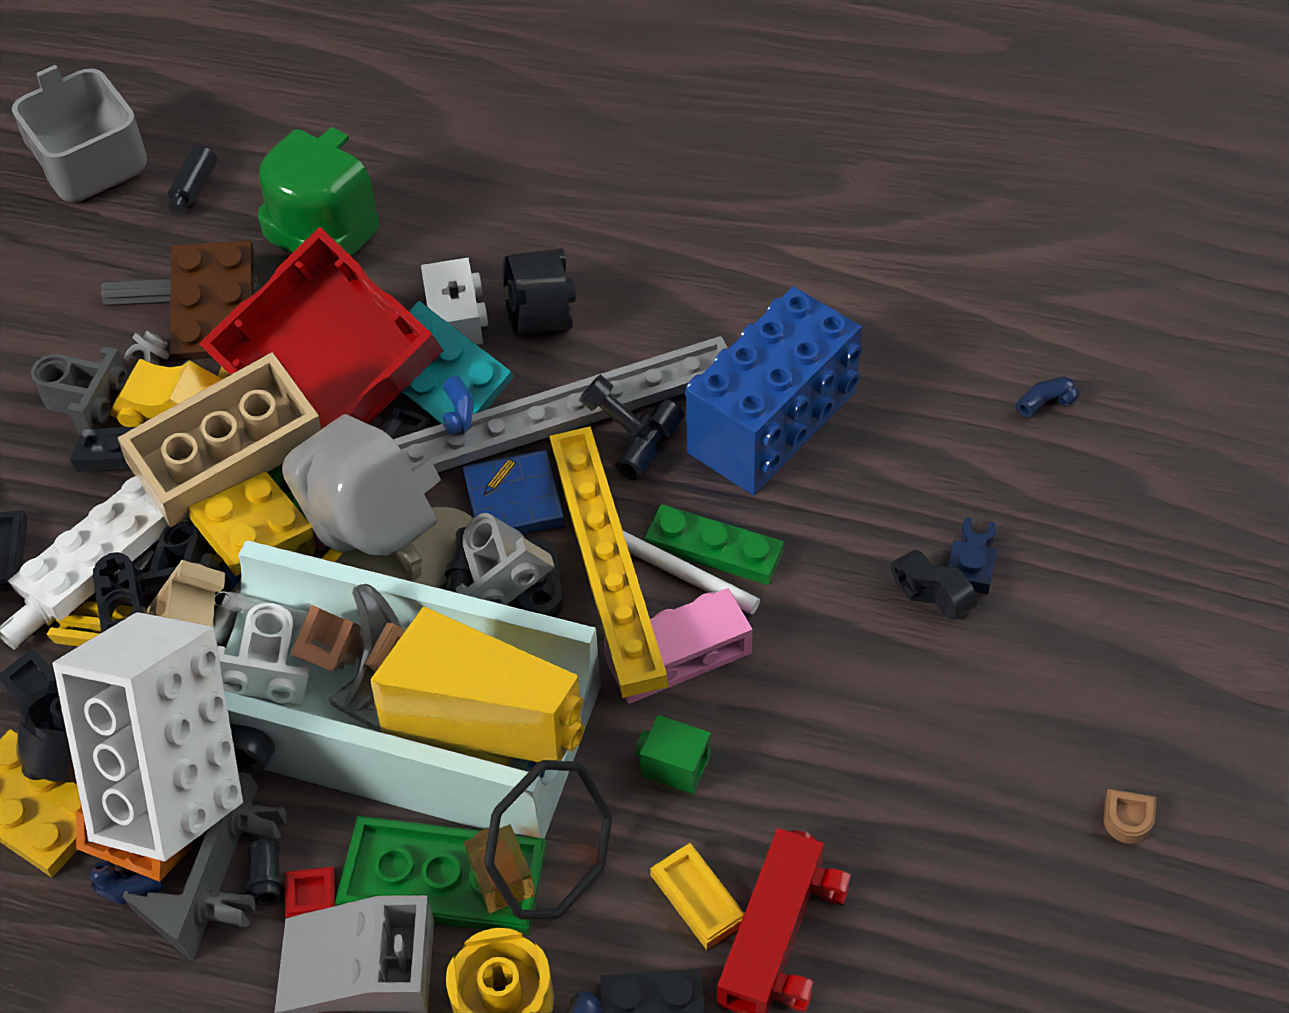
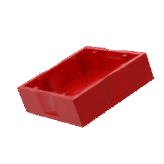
M321 227L277 267L269 281L258 292L241 302L199 343L230 375L273 352L319 415L321 429L343 414L370 424L444 351L433 334L392 295L384 292L372 282L359 263Z

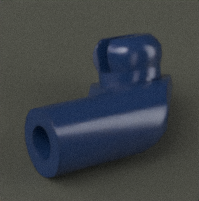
M1065 376L1038 382L1016 402V409L1022 416L1031 418L1047 401L1057 397L1062 406L1072 404L1079 398L1080 391L1073 385L1075 381Z

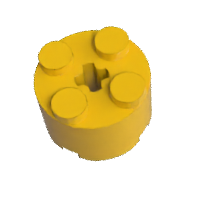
M493 928L481 931L464 942L465 946L455 958L453 956L448 965L446 986L453 1013H552L554 993L546 955L537 944L535 945L523 937L520 932L508 928ZM506 986L505 990L497 991V987Z

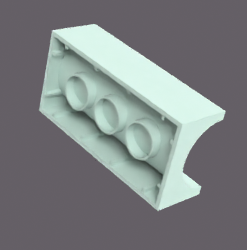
M247 540L239 552L238 556L241 564L240 595L304 612H309L311 605H314L338 617L361 625L359 612L352 593L355 586L369 584L385 598L402 628L407 629L422 607L425 606L578 675L580 697L583 698L581 724H584L586 728L601 688L595 627ZM237 612L224 655L238 657L247 615ZM294 627L292 629L286 665L296 667L301 665L302 659L290 655L301 629ZM357 658L354 666L345 663L343 669L336 667L332 672L311 663L303 705L289 702L278 703L270 699L238 695L224 691L230 724L258 729L266 734L274 743L275 753L264 770L489 831L491 814L494 808L528 773L525 771L528 760L513 758L508 767L418 743L414 740L382 733L375 701L361 711H352L346 707V697L356 677L359 658ZM579 745L573 752L567 750L561 761H573ZM546 770L544 777L540 778L539 775L502 814L499 833L544 839L569 771Z

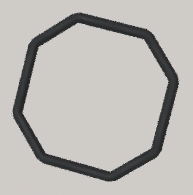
M542 760L538 762L494 808L491 814L484 858L485 869L514 916L520 920L558 919L563 916L603 871L606 865L612 814L585 765L575 761ZM544 770L577 771L603 817L596 864L556 909L522 910L494 864L501 816Z

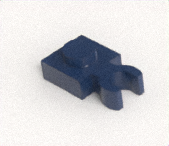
M966 517L962 525V541H953L948 567L959 568L969 580L975 592L989 594L998 550L991 547L995 538L996 524L995 522H989L987 531L983 534H977L971 529L972 518Z

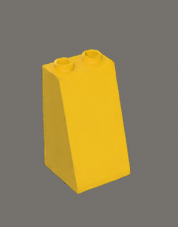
M425 606L422 607L370 680L381 732L399 738L540 762L542 760L561 761L567 750L573 752L577 748L584 734L585 726L581 724L583 698L580 697L578 675Z

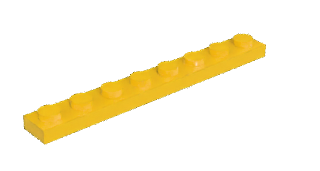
M591 427L550 435L551 449L622 698L667 688L669 684L665 666Z

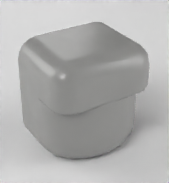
M53 65L36 73L40 88L23 95L12 106V112L23 141L43 167L49 184L64 201L71 203L82 202L137 176L145 169L147 154L134 113L100 70L83 69L62 78L58 67Z
M341 415L291 450L284 458L282 472L287 485L316 536L323 544L334 550L350 552L358 549L365 554L388 556L405 548L437 523L435 514L424 493L441 481L432 461L426 459L411 469L398 445L386 432L349 415Z

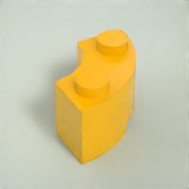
M139 359L108 414L117 418L120 424L125 427H137L223 379L191 361L186 362L182 366L164 367Z

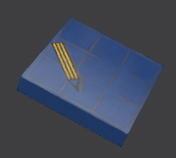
M546 450L463 467L473 517L481 513H489L518 530L522 535L564 526V517Z

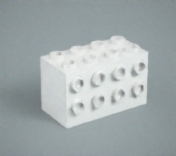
M136 612L52 662L88 840L90 842L166 861L243 803L214 627Z

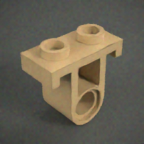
M181 560L147 608L146 613L213 627L215 592H221L224 588L225 573L207 568L201 564Z

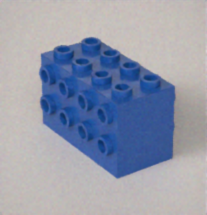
M794 286L782 298L774 299L766 313L756 323L748 324L741 333L740 338L729 349H722L716 356L713 364L703 374L695 375L688 383L685 390L687 453L754 496L856 392L860 379V374L858 373L859 358L863 350L862 346H860L862 326Z

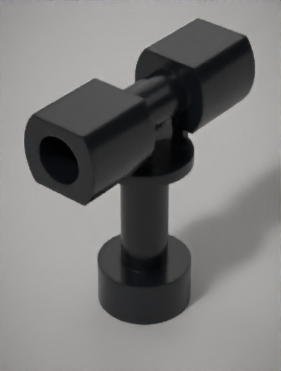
M600 374L585 389L579 401L591 411L599 406L627 430L623 439L629 445L615 463V466L624 476L635 481L645 473L657 456L658 452L655 449L657 444L672 435L685 414L678 405L666 399L657 405L650 416L644 413L638 418L610 394L614 385Z

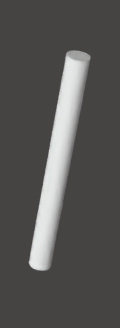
M623 531L630 554L708 593H716L729 588L741 610L751 615L757 610L760 598Z

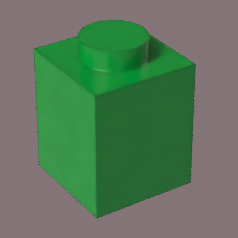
M657 715L651 730L644 729L637 743L635 755L640 757L641 777L695 794L711 756V732Z

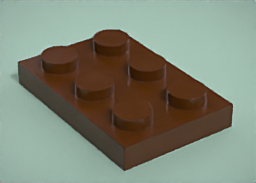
M251 240L171 246L170 356L173 361L213 358L199 343L241 302L254 295V247Z

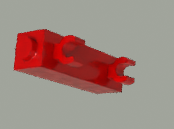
M777 828L718 982L717 1006L737 1013H769L773 999L791 1009L806 1013L812 997L813 981L798 975H786L783 972L811 894H817L830 903L843 906L850 886L848 884L851 875L844 871L821 868L824 843L817 841L809 833L801 830H791L789 832Z

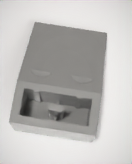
M374 896L286 918L275 1013H428L434 918L428 896Z

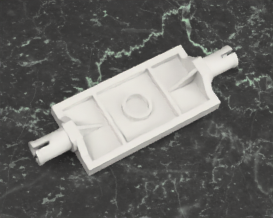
M136 476L127 480L123 484L122 489L106 502L95 506L88 516L74 528L59 535L54 544L38 557L27 561L20 568V571L8 580L15 592L25 598L24 601L26 603L24 607L0 625V638L9 647L15 650L19 647V644L42 625L47 624L49 626L56 619L61 621L94 594L93 568L96 562L103 556L119 552L124 553L133 561L159 540L161 533L168 523Z

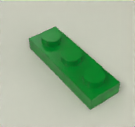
M662 504L645 537V542L675 557L765 585L770 584L784 552V541Z

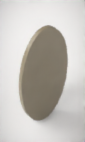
M431 507L436 517V525L402 550L388 556L365 554L358 549H354L350 552H343L335 563L440 589L448 582L445 576V569L447 563L452 561L456 531L459 528L467 527L473 518L466 512L455 508Z

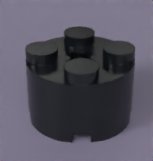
M562 248L519 253L504 257L502 267L503 287L508 286L509 299L505 300L509 323L514 334L530 335L572 329L573 318L568 303H575L576 291L573 279H565L566 257Z
M56 679L49 680L47 688L35 692L34 686L22 697L16 754L22 765L23 775L29 779H45L54 782H73L77 784Z

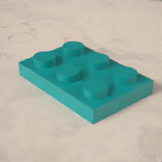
M418 301L409 312L433 334L444 351L401 393L433 417L438 423L443 424L445 423L442 419L443 415L447 412H454L453 404L445 393L443 385L448 378L458 376L473 395V414L487 410L514 378V375L421 301Z

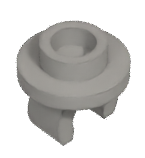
M149 330L144 335L135 332L132 338L138 344L132 345L126 351L124 359L136 365L138 360L144 356L145 361L159 365V357L165 360L170 357V353L165 350L168 343Z

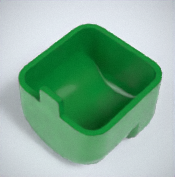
M331 127L319 138H316L302 130L293 129L267 153L259 165V183L264 203L258 209V220L264 237L271 244L292 254L321 227L352 257L378 232L380 225L369 173L358 159L340 150L349 140L347 134Z

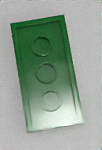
M357 816L335 906L374 896L427 895L434 924L481 930L508 928L520 932L522 935L530 936L533 921L520 920L514 916L486 871L484 858L488 832ZM499 833L494 864L522 910L535 909L547 849L546 839Z

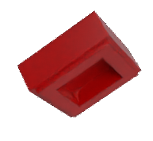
M334 866L285 872V918L335 906L337 881Z

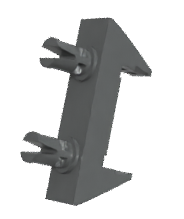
M238 771L243 803L206 830L181 895L148 893L147 896L124 891L122 896L134 912L190 960H194L205 928L210 920L239 925L240 927H248L250 925L243 912H255L254 897L249 894L240 895L219 892L240 835L244 832L279 839L282 834L276 824L286 825L287 816L283 807L274 808L252 805L258 785L249 773Z

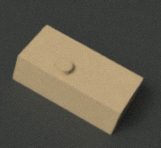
M272 352L117 438L126 463L170 527H173L189 517V506L262 472H269L283 464L284 458L291 450L320 431L321 427L319 415Z

